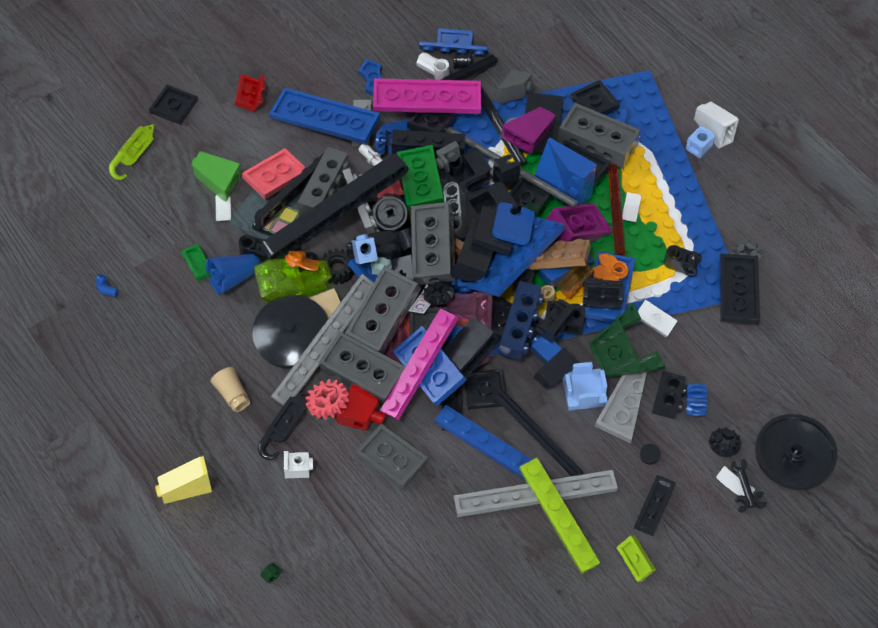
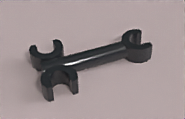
M742 459V467H737L735 461H732L731 470L738 474L745 495H739L735 499V502L744 503V506L738 508V512L742 513L748 508L754 507L759 509L765 508L767 501L759 502L757 499L763 497L764 492H757L753 497L745 472L747 461Z

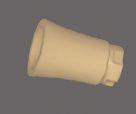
M234 367L222 369L212 377L211 383L220 392L233 412H240L249 406L250 400Z

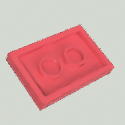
M284 148L243 172L242 178L264 199H267L290 184L291 180L300 175L306 167Z

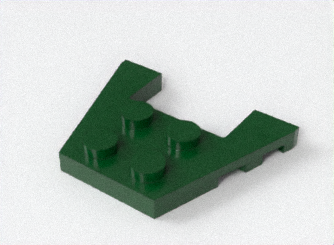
M634 303L630 304L622 315L619 314L608 328L605 327L588 343L600 369L604 370L606 378L666 368L658 351L638 359L624 331V328L642 320Z

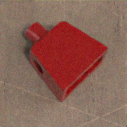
M352 384L347 396L349 402H345L347 407L340 409L341 414L336 413L337 424L364 431L369 429L372 422L383 425L387 415L379 412V400Z

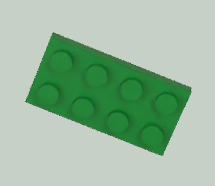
M433 145L397 152L409 168L408 173L402 177L407 209L411 210V206L444 203Z

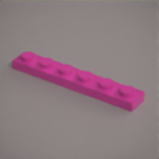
M442 309L438 311L381 408L383 413L397 420L400 419L458 320L456 315Z

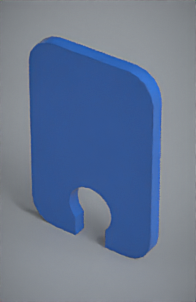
M499 203L492 230L493 236L519 245H527L530 241L535 216L534 212L522 207L521 215L515 216L510 212L513 204Z

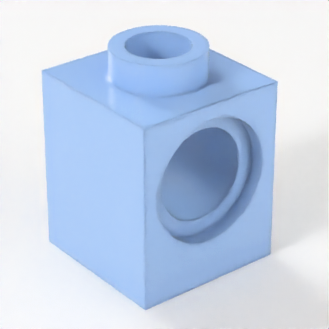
M700 126L688 138L686 150L701 158L713 146L715 134Z
M363 234L356 236V240H352L356 263L363 264L378 260L373 237ZM366 243L368 245V251L362 254L360 251V247L362 244Z

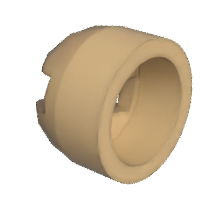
M546 285L541 289V294H544L543 301L547 302L555 299L556 293L552 286Z

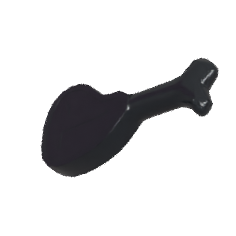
M347 243L345 245L346 254H353L352 243ZM391 243L375 246L377 257L389 259L391 264L392 259L402 257V248L398 244ZM361 246V253H366L368 251V247Z

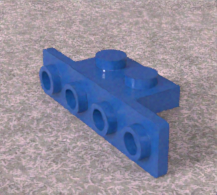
M438 28L437 43L419 41V48L424 52L440 50V53L445 54L450 53V51L457 52V54L465 53V55L471 52L475 56L488 54V47L472 46L473 31Z

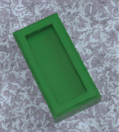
M198 243L181 250V254L197 282L211 276L210 272H206L207 258Z

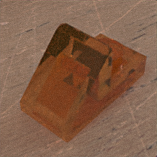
M587 263L586 266H573L556 287L571 300L584 286V279H593L595 271Z

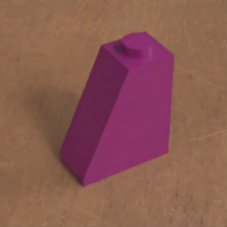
M539 107L505 123L502 127L501 138L532 154L554 127L556 115Z

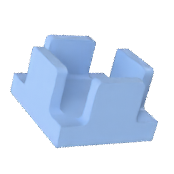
M592 362L573 364L572 371L565 374L562 378L568 411L605 407L608 401L604 370L592 369Z

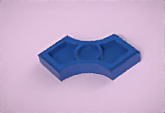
M366 59L362 64L358 74L367 82L365 93L374 96V79H383L380 75L382 65Z

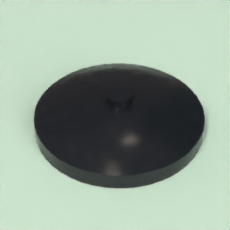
M301 295L278 297L266 304L256 316L252 329L254 345L260 356L271 365L291 369L328 318L322 307L308 297Z
M786 414L773 418L763 426L755 444L756 459L764 474L775 483L789 489L804 490L822 484L829 478L837 462V446L831 433L821 423L804 415Z

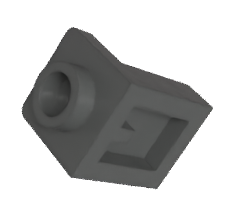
M456 141L436 151L438 158L436 163L446 173L450 172L449 163L461 157L460 148Z

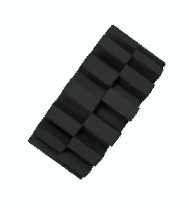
M338 248L335 249V252L329 250V254L325 252L320 262L323 279L327 280L330 284L333 281L334 285H337V282H340L341 285L343 280L347 283L349 278L352 279L354 271L348 266V263L353 259V256L344 253V249L338 252ZM335 263H341L345 266L341 270H332L330 268Z

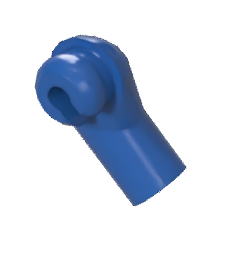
M104 274L97 275L95 285L98 292L117 297L118 288L109 286L106 281L107 277Z

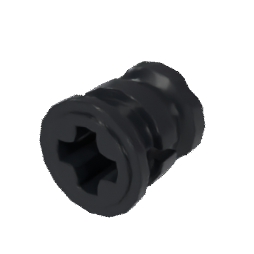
M471 52L468 55H465V53H454L453 68H464L472 64Z

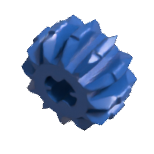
M688 384L686 390V412L688 415L703 416L707 413L708 391L705 384Z

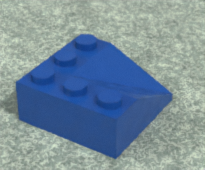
M549 138L535 176L579 202L578 205L587 204L592 198L597 164Z

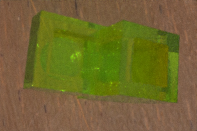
M321 260L316 265L319 268L318 270H303L297 276L294 284L298 295L305 297L315 296L327 289L325 283L332 277L327 261Z

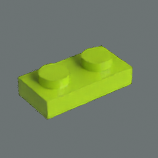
M630 535L616 547L637 582H642L656 571V568L635 535Z

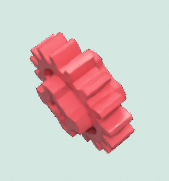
M328 379L327 383L320 381L319 386L313 385L314 390H309L310 396L305 398L307 401L306 406L311 415H315L317 419L323 416L324 420H326L329 415L334 418L336 412L341 414L340 409L347 407L345 402H349L347 397L349 393L343 383L339 384L338 380L332 383Z

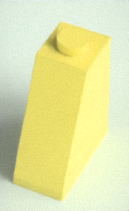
M204 456L198 457L157 477L159 485L155 486L158 498L162 497L164 504L212 492Z

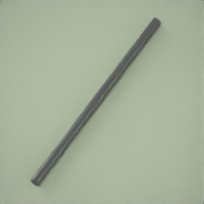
M451 127L446 131V133L462 134ZM465 136L466 145L473 149L477 148L480 153L492 160L501 158L498 154ZM520 168L521 177L570 206L577 207L579 203L577 200Z

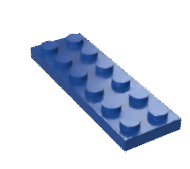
M285 87L269 113L271 119L365 145L381 118L378 112Z
M534 217L529 243L527 245L512 243L509 256L497 252L491 258L484 277L477 281H468V288L499 297L565 230L564 223Z

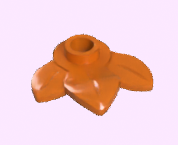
M290 251L285 256V261L291 267L300 266L311 271L319 269L320 261L307 258L303 251Z
M599 254L601 265L590 270V274L599 280L618 281L628 275L627 265L609 254Z

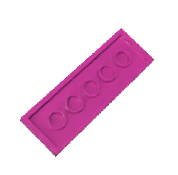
M374 79L373 111L481 114V81Z

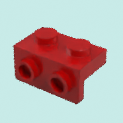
M241 74L234 105L252 112L258 106L260 107L264 98L261 95L266 87L264 82L265 76L261 75L259 79H255Z

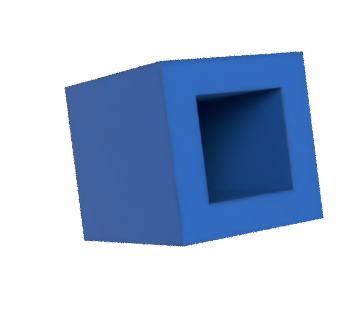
M539 335L531 341L530 351L544 365L562 350L555 341L550 343Z

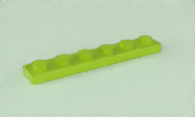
M538 458L520 466V472L580 573L583 574L598 566L600 561Z

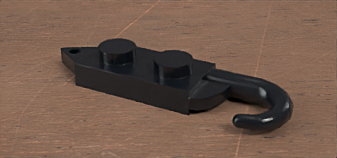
M306 391L294 397L290 396L268 427L267 432L258 444V453L263 459L273 460L280 454L277 451L269 455L265 452V447L270 440L280 443L290 435L308 409L305 399L307 396Z

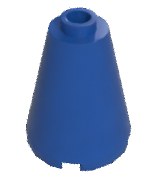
M254 254L219 256L206 260V272L211 274L209 282L218 294L226 293L257 273L261 266L260 259Z

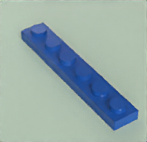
M445 405L434 423L525 480L519 467L531 461V458Z

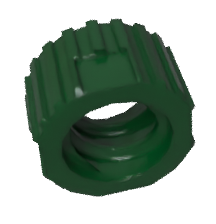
M270 563L263 569L260 575L267 583H272L279 577L281 569L275 563Z

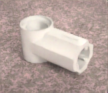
M423 52L419 55L416 62L417 66L434 75L435 80H441L450 75L447 60L436 59Z

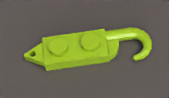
M154 124L138 127L118 151V154L109 165L110 175L114 179L123 180L127 177V174L119 176L116 173L117 165L122 163L125 166H130L136 162L154 139L152 137Z

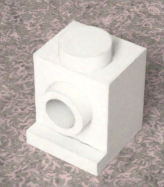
M284 451L285 478H310V470H313V458H309V452L288 453V451Z

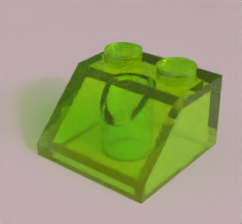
M269 259L254 266L260 297L267 304L278 297L299 295L305 292L299 267L289 266L285 259Z

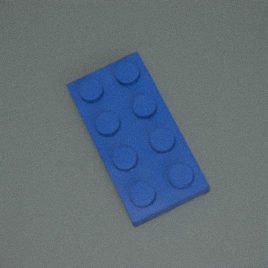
M598 251L595 267L601 265L599 254L615 256L618 261L624 262L628 267V275L618 280L623 281L621 309L586 307L584 318L613 323L619 314L622 315L625 312L635 258Z
M423 326L393 351L405 367L427 332ZM440 349L421 381L420 387L431 401L438 406L467 379L445 352Z

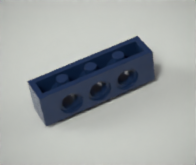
M519 281L499 345L500 356L521 361L523 354L527 355L529 349L527 340L528 337L532 338L534 332L532 323L533 321L537 322L539 315L537 307L542 305L544 294H541L542 286Z

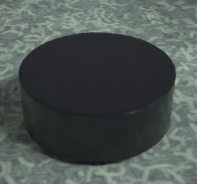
M654 444L644 445L640 451L641 460L648 465L657 463L660 458V449Z

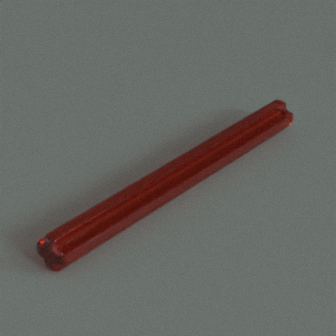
M611 164L608 173L615 255L625 256L619 168L617 164Z

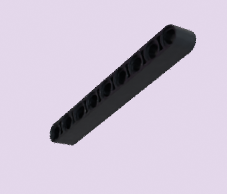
M398 154L390 155L264 240L260 245V249L271 263L280 261L290 251H295L408 173V166Z

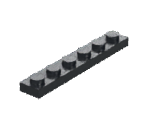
M323 154L315 158L310 166L304 168L300 175L293 178L290 184L282 188L262 209L257 210L254 216L255 228L261 231L303 193Z

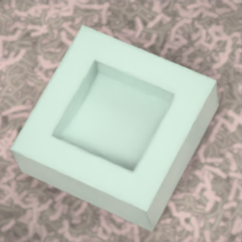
M378 257L377 261L370 262L372 274L379 275L384 266L389 269L392 267L391 260L383 257Z

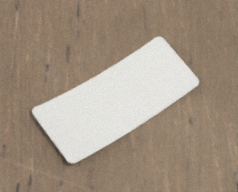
M627 193L622 214L623 220L636 222L641 195Z
M216 195V221L231 220L230 196L227 202H225Z
M724 466L716 478L737 495L745 496L739 478ZM750 486L751 491H752V494H753V492L755 491V488H753L752 486Z

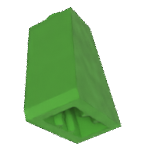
M200 151L197 157H194L191 164L194 176L223 201L227 202L241 176L240 163Z

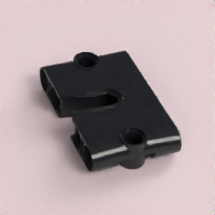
M477 148L462 154L454 162H450L449 173L437 167L442 193L445 185L450 182L457 183L465 192L468 230L473 218L479 219L482 206L497 210L499 203L505 202L513 204L510 211L513 215L520 213L517 203L502 182L479 189L490 181L493 176L490 173L492 168Z

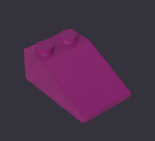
M595 203L577 205L576 208L572 206L553 208L546 220L564 223L565 230L555 239V242L583 239L590 240L591 243L613 232Z

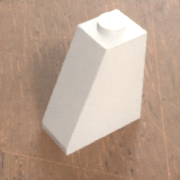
M709 102L696 108L694 117L699 126H703L715 134L714 144L718 149L733 142L739 121L736 116L713 102Z

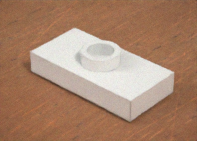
M647 300L643 302L638 310L642 319L640 321L664 337L669 335L677 320Z

